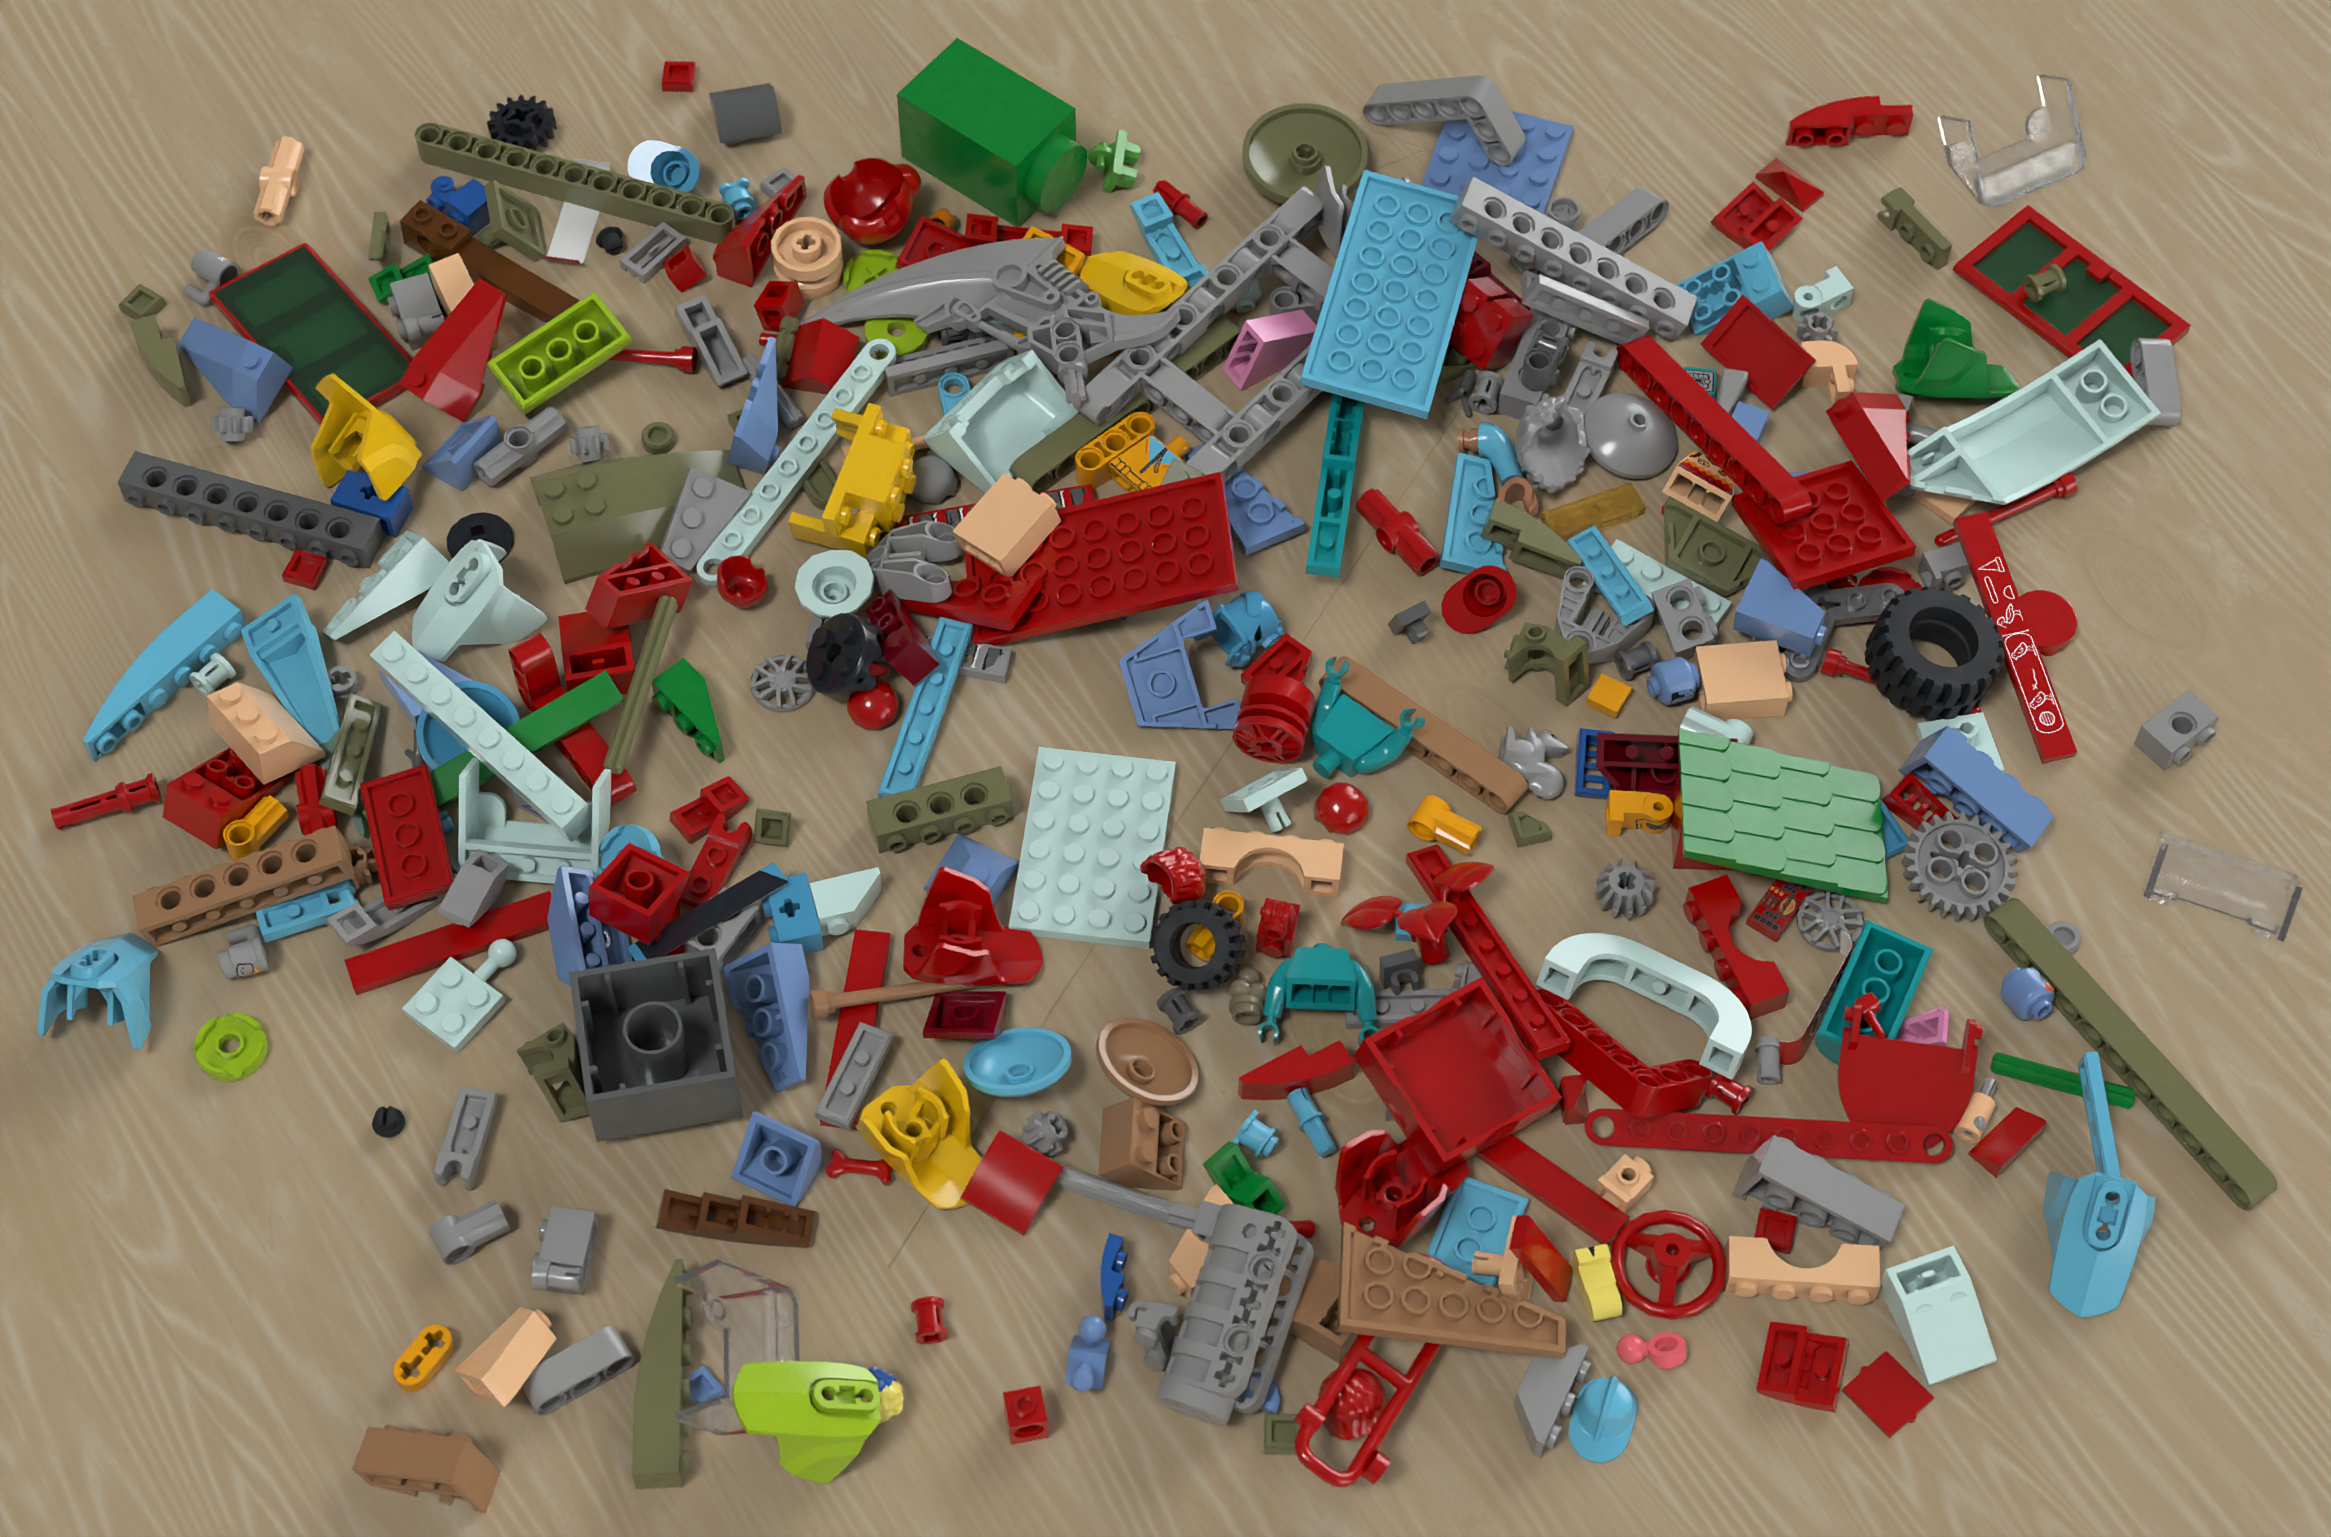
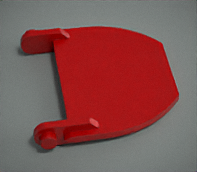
M1853 1003L1852 1007L1846 1006L1843 1020L1849 1021V1027H1843L1837 1082L1841 1103L1849 1121L1936 1126L1950 1133L1960 1121L1971 1098L1978 1056V1045L1974 1044L1975 1039L1981 1040L1983 1026L1977 1025L1974 1019H1967L1962 1049L1889 1038L1877 1039L1874 1036L1859 1034L1862 1005ZM1937 1134L1928 1135L1924 1140L1923 1147H1933L1941 1141V1137Z

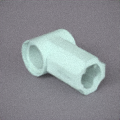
M1693 706L1687 711L1679 728L1725 738H1737L1738 743L1747 745L1753 737L1752 729L1743 721L1729 719L1725 722Z

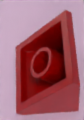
M825 318L799 325L798 332L794 334L796 339L791 359L787 361L788 370L785 378H783V388L827 395L855 360L860 340L859 336Z

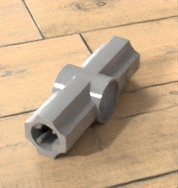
M552 406L551 408L547 407L525 425H514L508 428L504 434V441L473 463L475 472L489 487L490 485L494 486L516 468H526L533 465L538 457L537 452L568 430L567 422L563 419L560 412Z

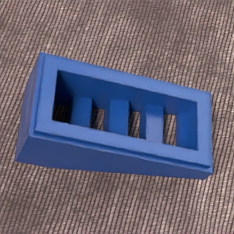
M1579 729L1576 743L1574 796L1607 799L1611 788L1608 780L1604 776L1584 774V769L1598 770L1596 763L1585 762V757L1596 758L1597 752L1586 750V745L1597 746V733L1614 732ZM1583 781L1602 783V789L1583 787Z

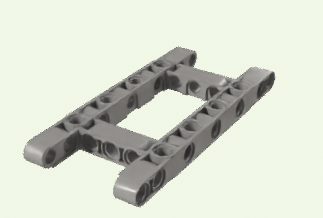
M1307 186L1300 188L1167 310L1170 311L1177 307L1180 313V321L1169 334L1150 344L1125 349L1085 386L1086 400L1081 401L1080 406H1075L1073 403L1074 408L1094 424L1099 425L1104 421H1110L1136 395L1141 393L1205 443L1185 464L1205 473V475L1221 471L1225 483L1322 391L1299 384L1310 345L1237 414L1170 361L1178 353L1182 355L1207 331V326L1221 313L1225 315L1250 291V286L1263 274L1267 276L1274 273L1291 286V291L1294 293L1299 292L1315 305L1317 311H1321L1333 268L1300 244L1321 225L1318 214L1323 209L1321 198Z

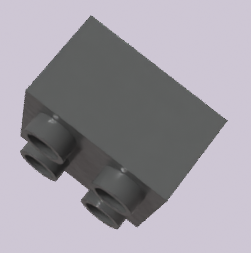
M715 948L569 972L586 1103L597 1142L743 1117L724 990Z

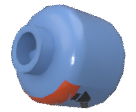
M2018 967L2010 971L2003 978L2000 992L2001 999L2019 1019L2031 1020L2035 1018L2039 1020L2048 1015L2052 1010L2055 990L2035 968Z

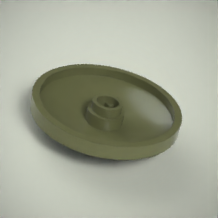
M1290 104L1265 113L1252 124L1243 142L1242 163L1245 174L1251 184L1261 194L1280 204H1284L1304 186L1315 192L1324 165L1331 168L1336 193L1339 194L1342 185H1347L1346 196H1348L1359 186L1363 170H1367L1368 146L1365 136L1357 124L1343 113L1318 104Z

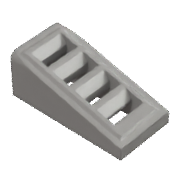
M1724 368L1718 386L1717 402L1732 416L1738 401L1741 400L1745 392L1748 372Z

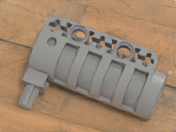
M1202 1200L1200 1208H1195L1174 1202L1173 1207L1170 1206L1167 1212L1169 1214L1168 1224L1191 1229V1232L1201 1242L1209 1243V1250L1196 1279V1287L1183 1316L1184 1321L1178 1338L1175 1339L1171 1358L1166 1372L1162 1376L1155 1401L1168 1409L1190 1418L1210 1424L1226 1426L1232 1410L1251 1414L1262 1407L1313 1261L1314 1250L1310 1242L1304 1236L1296 1233L1293 1225L1282 1216L1235 1204H1224L1221 1206ZM1298 1245L1303 1251L1301 1255L1295 1254L1292 1259L1293 1250ZM1291 1265L1296 1270V1273L1294 1274L1286 1269V1267L1290 1268ZM1282 1278L1291 1279L1292 1288L1290 1292L1284 1296H1278ZM1275 1303H1276V1304H1278V1305H1280V1306H1284V1308L1281 1309V1308L1278 1307V1306H1276V1308H1274V1305H1275ZM1274 1315V1318L1278 1320L1277 1326H1270L1268 1329L1269 1320ZM1267 1337L1272 1342V1344H1267L1266 1342L1262 1341L1261 1338L1265 1340V1338ZM1257 1350H1266L1268 1356L1265 1364L1259 1368H1253ZM1250 1375L1259 1377V1381H1256L1254 1378L1250 1380ZM1249 1388L1254 1393L1253 1397L1245 1398L1243 1402L1239 1395Z

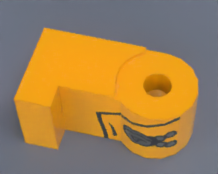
M1609 790L1605 805L1606 836H1620L1622 828L1643 829L1651 834L1664 832L1669 826L1673 813L1672 801L1665 795L1658 793Z

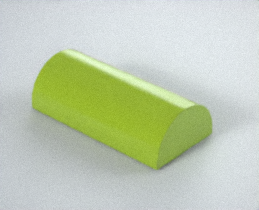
M594 291L487 362V365L505 395L514 407L525 416L633 344V340Z

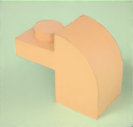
M1832 341L1801 342V346L1817 360L1800 379L1802 387L1828 386L1832 406L1837 400L1845 398L1854 392V379L1858 362L1849 349Z

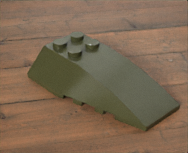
M730 450L688 451L602 459L530 477L539 507L541 506L553 542L556 559L564 583L568 584L600 575L618 562L623 564L628 560L630 554L643 551L645 544L650 541L660 550L687 470L690 467L744 489L736 465L727 463Z

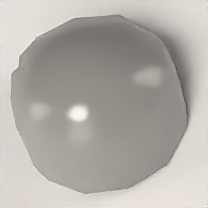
M925 456L913 462V474L916 475V484L913 492L910 494L913 499L920 503L940 504L944 497L956 494L958 479L952 467L945 460L938 456Z

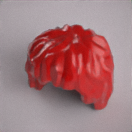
M1168 848L1150 855L1140 865L1141 873L1147 874L1149 882L1161 885L1163 893L1170 898V902L1174 905L1182 904L1185 901H1198L1205 893V869L1202 867L1201 861L1195 857L1193 852L1187 851V848Z
M1355 1368L1323 1422L1332 1437L1348 1441L1364 1437L1370 1433L1388 1404V1398L1381 1379L1369 1370ZM1336 1370L1332 1371L1322 1381L1318 1398Z

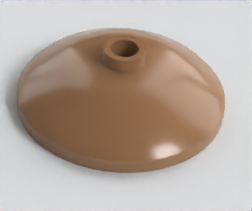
M1120 1018L1108 1023L1098 1036L1096 1055L1099 1064L1112 1084L1127 1096L1136 1097L1150 1105L1169 1106L1183 1102L1194 1091L1198 1083L1196 1061L1188 1047L1175 1034L1161 1025L1141 1018Z

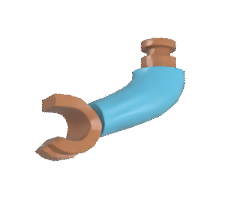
M1481 422L1479 428H1471L1470 432H1466L1465 428L1459 429V452L1464 453L1466 449H1470V452H1479L1480 458H1486L1491 461L1502 485L1497 499L1508 504L1516 500L1523 501L1525 511L1533 517L1537 516L1539 507L1537 496L1529 481L1524 479L1520 464L1516 462L1517 454L1511 439L1502 428L1493 423Z

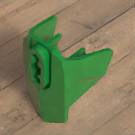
M1931 298L1924 300L1906 341L1902 359L1892 369V374L1896 379L1895 389L1897 392L1908 396L1932 398L2007 397L2021 389L2017 380L2002 365L1987 364L1986 353L1976 350L1973 346L1971 322L1968 318Z

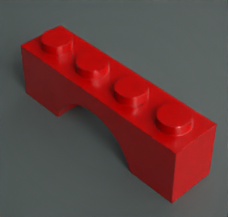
M1724 875L1689 887L1686 901L1683 904V910L1687 920L1690 923L1694 922L1699 932L1698 937L1701 947L1705 952H1710L1714 960V969L1720 981H1725L1729 990L1741 1001L1750 1020L1785 1008L1790 990L1774 961L1753 959L1742 953L1733 943L1729 929L1738 921L1743 903L1728 875Z

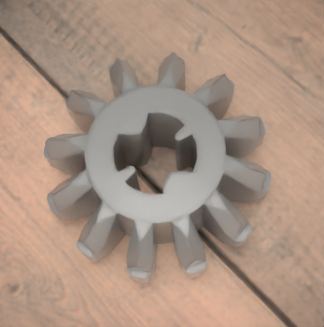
M1622 858L1618 861L1617 867L1608 862L1604 872H1600L1597 876V887L1594 892L1595 899L1601 900V911L1612 909L1611 915L1613 919L1619 913H1623L1627 921L1632 917L1633 912L1642 916L1645 913L1646 907H1650L1654 899L1655 883L1654 880L1649 879L1650 873L1648 868L1638 870L1637 861L1628 866Z

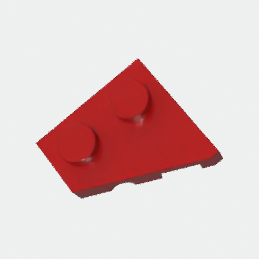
M1285 633L1241 674V683L1246 686V682L1254 676L1278 674L1293 678L1304 684L1312 659V651Z

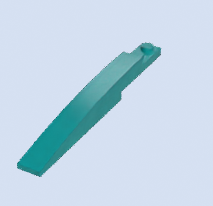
M1333 393L1322 455L1306 574L1339 578L1365 402Z

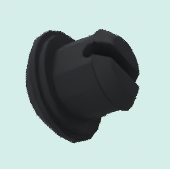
M606 227L598 233L596 243L599 247L604 248L607 254H617L623 248V242L621 241L623 233L618 227Z
M393 1106L378 1108L372 1121L375 1133L385 1138L396 1136L403 1130L405 1125L404 1115Z

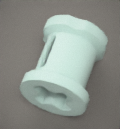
M218 653L212 654L210 656L211 661L199 672H192L189 675L192 684L205 697L214 693V690L227 678L233 679L236 676V672L231 664Z

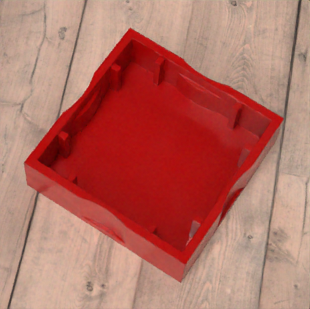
M1482 977L1441 998L1428 1010L1417 1015L1405 1017L1367 1037L1353 1055L1432 1178L1550 1114L1562 1099V1096L1534 1054L1518 1038L1510 1018Z

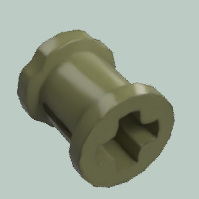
M2052 264L2044 272L2037 275L2029 274L2024 276L2023 286L2031 301L2038 302L2048 293L2065 290L2066 278L2061 268L2056 264Z

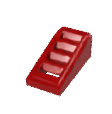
M1910 772L1882 799L1888 810L1917 831L1923 821L1929 823L1935 814L1943 820L1946 812L1950 811ZM1904 792L1909 795L1906 800L1900 797ZM1918 801L1921 805L1914 810L1911 805ZM1928 809L1932 814L1927 820H1924L1921 815ZM1951 812L1954 820H1957V817Z

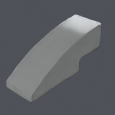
M705 294L676 306L675 317L691 347H696L698 359L717 387L748 375L720 317H716Z

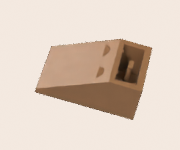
M1294 1249L1291 1256L1292 1259L1295 1254L1301 1255L1302 1251ZM1313 1256V1261L1288 1332L1340 1364L1358 1334L1337 1331L1340 1264ZM1291 1265L1290 1268L1286 1267V1269L1294 1274L1296 1273V1270ZM1282 1278L1278 1296H1284L1290 1292L1292 1288L1291 1279ZM1276 1303L1274 1305V1308H1276V1306L1280 1307L1281 1309L1284 1308V1306H1280ZM1273 1315L1272 1319L1269 1321L1277 1325L1278 1320H1276Z

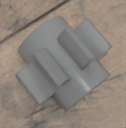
M1818 312L1810 316L1804 315L1803 323L1798 324L1796 335L1802 337L1801 342L1836 341L1839 329L1833 328L1834 318Z
M219 407V416H211V432H220V441H245V432H253V416H245L244 407Z
M600 426L576 428V437L569 438L571 454H578L579 462L604 459L603 451L610 450L608 433L601 434Z
M1038 1110L1026 1118L1028 1124L1022 1127L1024 1130L1022 1139L1025 1145L1041 1154L1047 1153L1049 1157L1063 1150L1062 1143L1067 1141V1126L1058 1114L1049 1111L1043 1115Z

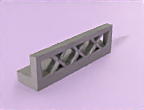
M1526 270L1521 275L1522 304L1618 344H1624L1640 338L1649 330V320L1541 274L1536 275Z
M987 335L896 357L895 365L884 367V383L889 397L937 386L940 378L950 372L961 373L966 378L987 374L1002 361L1013 357L1014 350L1000 342L998 338Z

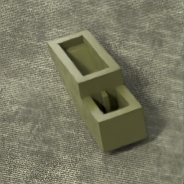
M155 315L130 320L129 322L139 352L151 375L173 399L184 407L192 406L181 356L174 336L163 339Z
M1497 498L1495 499L1486 517L1480 537L1511 548L1508 559L1560 579H1564L1565 572L1569 568L1581 565L1582 559L1553 530L1519 508Z

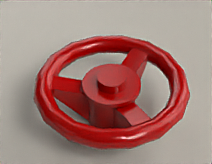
M1670 1210L1643 1213L1623 1225L1612 1242L1610 1263L1616 1280L1615 1284L1629 1304L1649 1316L1670 1320L1695 1316L1712 1305L1725 1286L1727 1263L1722 1243L1706 1224L1689 1214ZM1665 1223L1684 1227L1696 1234L1701 1240L1686 1239L1684 1236L1673 1232L1665 1233L1661 1236L1639 1232L1648 1226ZM1627 1246L1647 1257L1645 1262L1646 1271L1649 1277L1659 1284L1658 1303L1652 1302L1639 1294L1628 1281L1624 1268ZM1711 1257L1713 1263L1711 1281L1703 1293L1688 1303L1673 1305L1676 1285L1681 1284L1688 1277L1691 1268L1690 1263Z

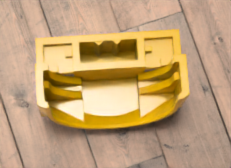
M868 403L863 416L838 408L834 409L831 420L835 422L836 435L852 441V444L825 507L822 519L796 512L791 513L788 524L793 538L838 550H851L862 557H866L871 547L875 548L877 546L880 535L884 531L890 532L895 522L899 523L902 520L905 511L904 501L906 495L913 492L916 484V475L913 474L912 469L915 443L912 442L910 429L887 423L884 420L881 406ZM852 508L861 510V511H859V512H857V513L851 515V514H852Z

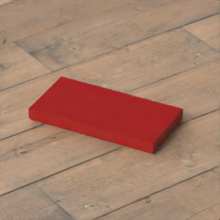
M428 764L360 784L386 908L390 911L447 893L454 881V874L431 769Z

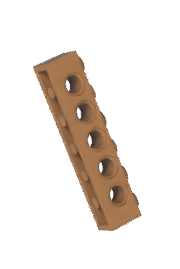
M336 826L321 828L312 834L284 841L280 845L263 851L252 852L243 858L218 864L211 869L194 875L183 876L174 882L151 887L145 892L133 895L138 930L150 945L156 947L354 878L348 843Z

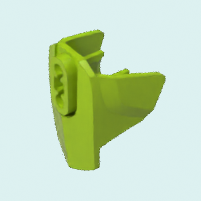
M818 1361L745 1363L738 1372L732 1388L733 1405L745 1431L748 1434L777 1437L779 1464L793 1476L821 1484L831 1482L859 1454L864 1441L880 1422L879 1403L881 1395L878 1390V1380L867 1368L851 1364ZM862 1395L868 1400V1403L861 1401L860 1398L854 1399V1397Z

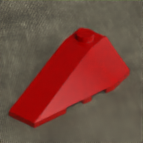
M1852 392L1845 398L1837 400L1831 408L1826 410L1833 426L1882 502L1911 483L1910 456L1907 453V443L1910 442V434L1906 429V423L1910 422V414L1897 394Z

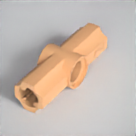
M282 136V139L276 141L269 165L263 166L260 172V193L253 214L255 220L260 221L264 226L276 227V224L282 223L289 198L295 197L298 190V169L304 148L303 144L296 141L293 137Z

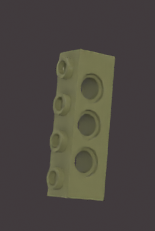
M1001 766L866 801L868 820L879 854L887 851L897 852L906 846L921 842L931 843L940 837L955 833L965 834L974 828L989 824L999 825L1008 819L1014 818L1013 799ZM972 802L981 803L979 805H969ZM938 811H946V812H947V813H945V814H936V812H938ZM904 820H913L911 823H902Z

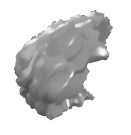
M1564 396L1550 397L1544 401L1534 402L1533 405L1526 406L1525 413L1520 417V424L1516 430V462L1521 465V472L1527 474L1526 478L1530 480L1531 486L1534 489L1539 487L1540 489H1546L1549 493L1562 490L1563 486L1573 483L1576 480L1575 476L1584 470V460L1590 453V448L1586 447L1587 435L1585 434L1583 415L1579 409L1568 407Z

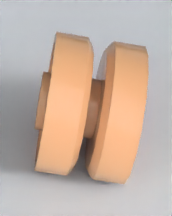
M799 217L785 222L776 230L771 240L776 281L797 282L804 300L819 299L831 294L839 287L843 279L844 266L841 236L833 225L815 217Z

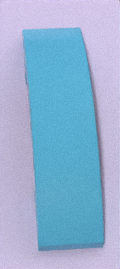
M1159 192L1130 203L1136 223L1156 262L1181 275L1187 281V284L1193 287L1208 273V270L1204 264L1199 265L1175 228L1173 214Z

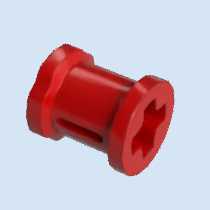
M1717 1073L1710 1082L1705 1096L1709 1099L1716 1098L1730 1107L1732 1114L1738 1115L1750 1099L1754 1088L1749 1085L1744 1087L1735 1080Z
M928 1296L914 1300L911 1303V1311L916 1315L918 1331L915 1333L917 1343L929 1345L943 1342L948 1338V1331L944 1327L942 1309L945 1306L943 1298Z

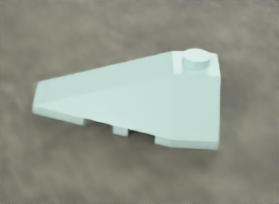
M406 531L377 562L382 567L379 572L366 577L359 585V597L357 599L353 597L346 601L322 632L327 637L336 640L425 592L433 586L449 564V561L424 537Z

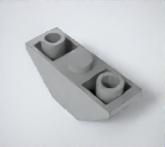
M1580 1344L1568 1348L1562 1359L1540 1357L1532 1360L1520 1384L1515 1398L1514 1409L1533 1455L1541 1458L1546 1446L1554 1447L1562 1428L1556 1425L1561 1414L1569 1415L1576 1399V1395L1571 1393L1576 1382L1583 1384L1591 1366V1363L1586 1361L1588 1346Z

